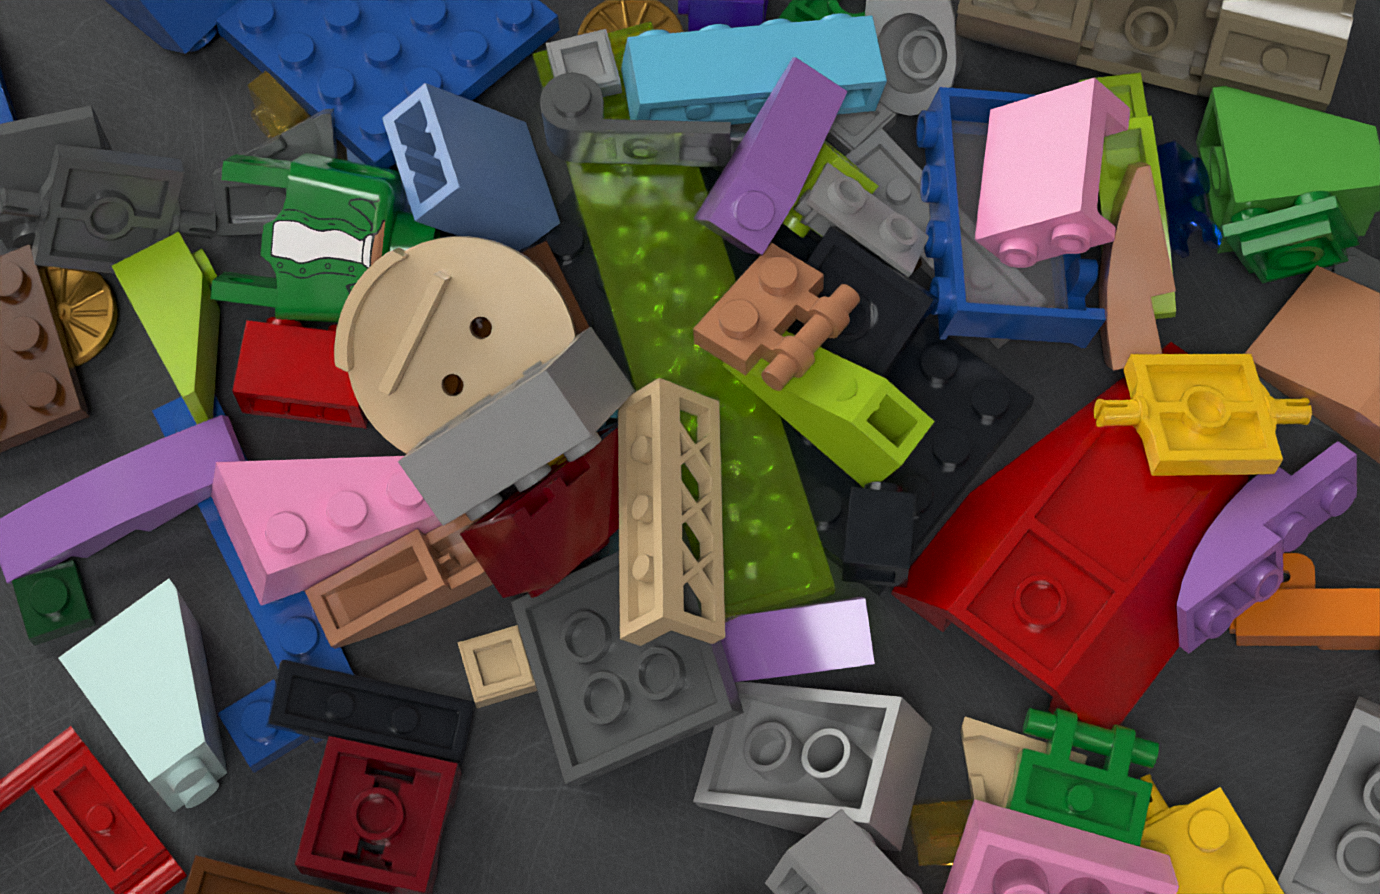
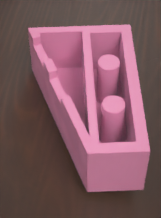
M404 456L216 462L211 497L261 606L304 591L416 529L426 534L442 525L398 463Z

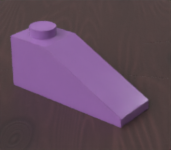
M793 57L695 215L694 220L745 253L763 255L797 200L848 91L798 58Z

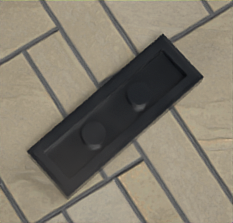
M282 659L279 664L266 727L325 740L332 736L458 763V766L461 767L475 702Z

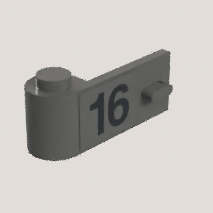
M574 72L558 75L551 79L542 90L540 106L546 144L555 156L564 161L574 163L714 167L726 166L731 159V122L605 119L601 89L593 79L584 74Z

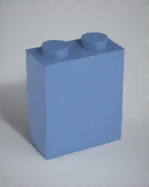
M427 83L382 117L416 222L457 236H472L496 241L517 251L529 247L560 224L526 122Z

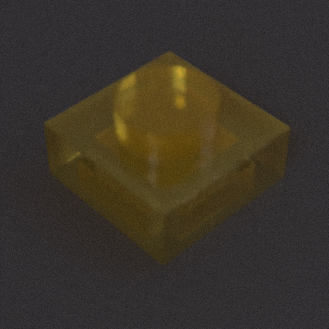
M264 71L247 85L255 106L250 115L259 129L269 139L307 119L305 110L267 71Z
M973 799L912 806L909 829L919 866L935 864L942 866L953 865L973 805Z

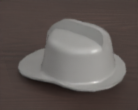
M866 0L865 16H873L887 79L879 101L891 111L908 116L918 115L922 110H928L939 87L952 88L954 80L961 71L964 53L962 40L956 35L955 14L951 0Z

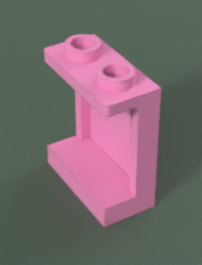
M1091 78L991 109L975 241L999 258L1003 264L1015 268H1027L1033 266L1038 261L1064 254L1083 253L1089 250L1090 247L1113 242L1115 240L1116 227L1100 215L1097 210L1104 137L1128 130L1130 108L1096 78Z

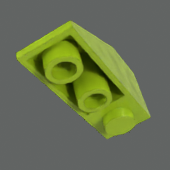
M785 331L782 336L786 337L795 335L788 331ZM821 347L814 353L815 362L809 370L800 378L793 377L780 391L772 389L762 379V372L770 364L762 358L747 375L742 374L725 362L722 364L863 488L867 483L883 481L902 466L935 422L886 378Z

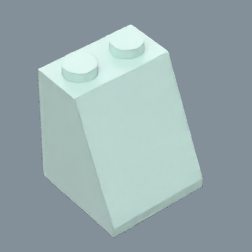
M167 579L58 658L148 782L171 810L175 812L183 805L186 808H192L208 799L218 789L219 783L217 780L227 774V768L200 625L170 579Z

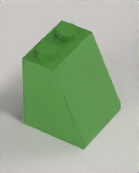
M1228 86L1212 88L1196 139V145L1217 253L1233 252V249L1224 238L1222 225L1232 223L1231 217L1234 214L1250 208H1265L1271 213L1293 207V202L1297 197L1313 191H1328L1332 196L1336 195L1358 236H1365L1375 212L1380 211V144L1376 126Z

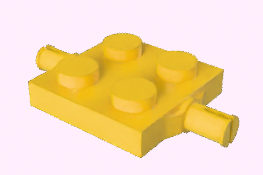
M1131 354L1123 369L1131 400L1098 399L1094 407V418L1097 419L1096 425L1098 427L1133 426L1142 438L1152 476L1275 474L1283 460L1275 434L1276 424L1308 425L1312 416V407L1308 405L1310 403L1308 398L1274 399L1270 396L1259 380L1252 354Z
M1151 774L1140 778L1142 781L1153 783L1150 796L1151 802H1149L1140 847L1170 856L1179 884L1177 894H1284L1221 787L1190 804L1169 808L1153 782Z

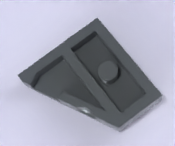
M334 108L323 109L243 155L293 161L305 153H311L338 159ZM222 167L216 169L212 174L217 236L262 234L263 225L274 220L282 211L287 188L221 180Z

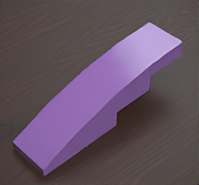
M220 415L159 439L103 464L0 518V565L6 582L12 584V580L56 566L71 556L88 558L136 529L150 532L209 498L212 491L216 462L246 461L229 417Z

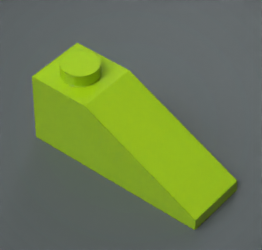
M177 232L111 267L196 424H200L213 418L220 308L216 300L210 299L211 290L209 287L212 286V280L217 275L203 249L201 248L191 254L182 236Z

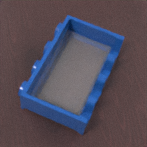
M939 87L928 110H922L918 116L916 142L919 148H925L926 165L923 168L920 181V195L922 202L929 203L930 221L925 231L929 238L924 249L926 257L933 258L935 277L931 281L929 292L939 299L931 314L938 315L940 339L946 340L948 335L1062 342L1086 348L1106 320L1104 308H1088L1085 304V297L1095 284L1098 276V264L1095 259H1082L1080 253L1064 254L1038 261L1033 266L1027 268H1015L1003 264L999 258L975 241L990 110L1036 96L1035 94Z

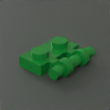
M1029 708L1024 721L1023 733L1046 739L1047 749L1045 754L1023 748L1018 753L1006 808L1140 847L1153 783L1128 777L1130 763L1153 768L1159 752V743L1135 737V729L1114 724L1110 730L1077 721V713L1059 708L1055 710L1054 714ZM1072 747L1104 755L1105 764L1103 770L1070 761Z

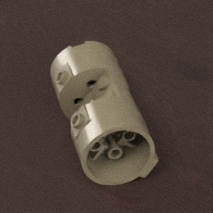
M960 0L957 10L956 35L961 38L1113 75L1141 72L1142 82L1208 99L1213 87L1228 86L1321 112L1326 111L1332 98L1347 48V41L1354 19L1352 16L1356 0Z

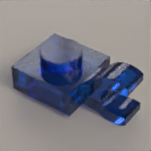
M1176 140L1157 146L1165 208L1168 210L1170 219L1168 229L1170 247L1182 258L1188 257V238L1192 232L1202 229L1203 241L1212 249L1219 248L1222 239L1220 228L1206 213L1204 194L1210 192V180L1203 161L1199 157H1193Z

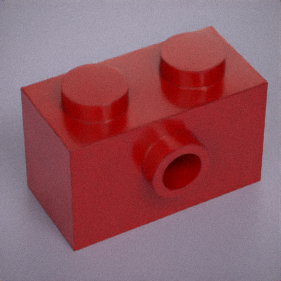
M276 317L266 319V323L246 320L232 390L242 413L366 429L368 418L356 399L349 374L335 366L334 345L338 324L329 326L328 330L305 328L295 320L276 319Z

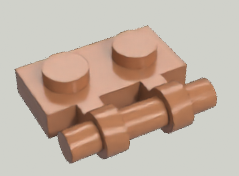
M771 243L763 255L756 259L693 328L694 344L744 375H747L761 358L766 360L770 364L762 372V379L769 387L780 391L793 377L800 378L809 370L815 362L814 353L827 338L834 339L838 337L850 322L849 314L860 302V297L852 287L841 284L830 297L823 296L818 298L817 296L823 290L824 274ZM796 319L805 324L795 336H782Z

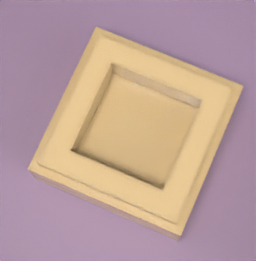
M518 625L458 642L476 708L537 691Z

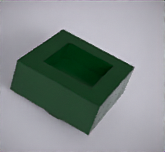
M74 560L12 580L27 636L34 646L96 625L79 567Z

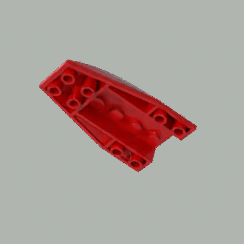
M1172 342L1161 348L1162 354H1188ZM1125 376L969 493L909 568L907 588L894 587L891 595L941 632H944L952 622L1053 697L1049 707L1051 713L1054 714L1057 708L1077 713V721L1110 730L1114 724H1122L1178 650L1177 601L1184 575L1196 548L1210 525L1224 507L1247 484L1250 475L1152 476L1142 438L1133 426L1098 427L1096 425L1097 419L1094 418V407L1098 399L1131 400Z

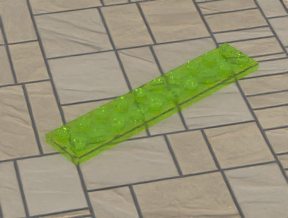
M652 21L607 33L620 77L622 93L603 97L605 119L630 120L621 65L627 38L654 30ZM547 50L533 53L534 65L542 90L554 78ZM564 161L635 392L654 380L662 378L719 401L725 623L745 614L787 608L835 594V584L780 415L722 365L724 363L722 360L694 344L693 328L736 282L722 237L694 220L695 215L708 196L699 167L657 164L574 163ZM680 410V422L695 443L697 441V416ZM683 463L681 465V480L696 501L699 499V484L686 464ZM685 522L682 524V528L686 530L694 558L697 561L700 558V542Z

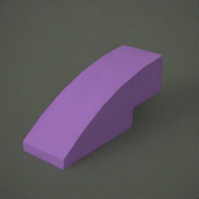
M864 597L725 615V638L721 642L734 682L875 664L866 599Z

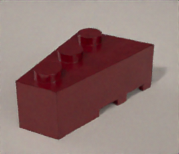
M618 422L599 428L596 432L602 440L587 453L571 462L565 456H562L550 465L552 470L544 478L522 492L517 490L460 533V536L502 598L525 592L528 593L530 598L543 594L558 584L583 560L604 548L610 542L609 537L619 529Z

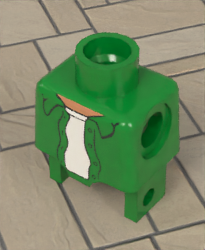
M305 153L293 161L235 154L223 161L221 180L287 188L282 211L274 220L263 225L261 256L271 264L276 278L223 272L212 280L210 299L274 307L276 319L339 322L346 299L354 285L375 261L394 249L401 248L407 250L423 242L441 238V230L416 222L411 212H404L406 192L400 173L397 171L311 153Z

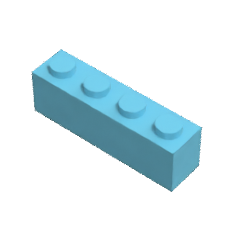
M837 13L815 21L791 22L787 19H773L758 26L731 28L724 24H714L706 26L699 31L669 33L666 30H650L635 37H628L621 71L630 120L731 122V125L753 123L793 57L798 58L848 91L837 115L875 111L887 79L873 16L851 17L848 14Z

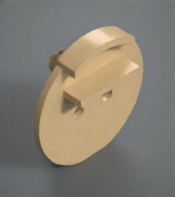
M472 236L443 237L423 242L407 250L397 248L389 251L364 272L354 285L340 314L336 329L334 362L336 367L348 372L356 399L375 429L391 444L407 454L423 438L489 394L493 396L524 376L523 372L538 361L544 364L560 354L574 341L573 339L577 334L573 317L560 290L540 266L530 258L509 246L485 238ZM476 317H485L490 321L492 331L488 337L481 338L474 334L472 323ZM455 374L461 377L464 387L460 394L453 395L446 391L444 380L447 375Z

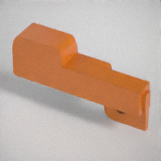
M1283 553V573H1287L1290 576L1289 581L1282 582L1269 599L1254 603L1236 617L1229 626L1230 634H1236L1237 646H1317L1321 650H1380V588L1315 589V567L1313 562L1307 556L1300 553Z

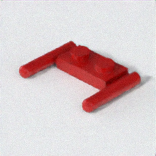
M72 726L68 727L0 780V813L34 788L115 894H165L187 877L184 870Z

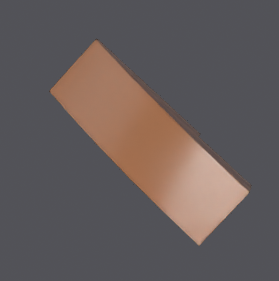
M1144 162L1128 164L1115 197L1109 222L1116 227L1115 240L1103 244L1099 275V308L1105 309L1106 320L1100 327L1104 362L1113 371L1123 369L1131 354H1162L1151 297L1176 291L1151 166Z
M464 513L446 525H441L426 534L416 529L305 590L330 646L336 649L370 638L445 608L493 585L460 536L462 531L478 519L470 521Z

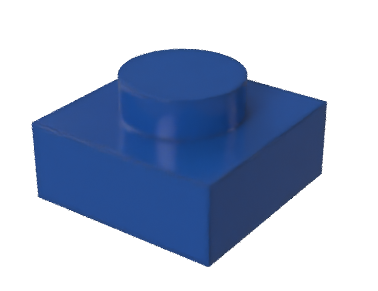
M274 679L217 713L253 773L310 739L306 735L266 727L275 687Z

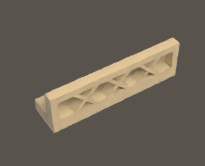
M658 378L631 394L618 408L620 639L642 646L669 631H674L714 644L725 638L719 401ZM680 410L697 416V441L695 443L680 422ZM683 463L686 464L699 484V499L696 501L681 480V465ZM685 522L700 542V558L697 561L682 540V524ZM688 582L701 602V617L684 612L683 585Z

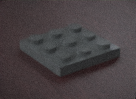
M682 528V540L693 555L686 530ZM619 551L567 575L558 584L535 598H530L527 594L511 602L565 784L579 786L744 713L721 640L710 644L674 631H669L642 646L620 639ZM688 582L683 585L684 612L701 617V602Z

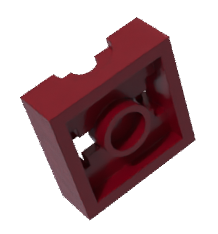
M329 736L294 865L304 875L386 893L432 894L439 867L438 856L444 826L450 810L454 808L462 776L458 763ZM374 769L414 777V780L410 782L373 773ZM361 839L371 845H385L383 854H373L362 848L359 859L346 855V853L357 855Z

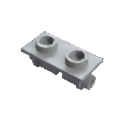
M828 162L824 165L812 190L807 189L794 207V210L802 215L800 222L805 226L808 225L823 237L830 226H837L907 277L912 274L929 238L926 233L917 228L907 217L895 212L866 191L856 180L844 175Z

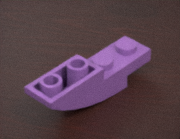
M1337 441L1292 476L1280 467H1278L1275 474H1258L1224 507L1196 548L1182 581L1177 601L1179 647L1189 654L1207 639L1219 637L1241 613L1254 603L1269 599L1277 591L1283 582V553L1297 549L1310 532L1331 516L1336 517L1344 513L1357 497L1356 453Z

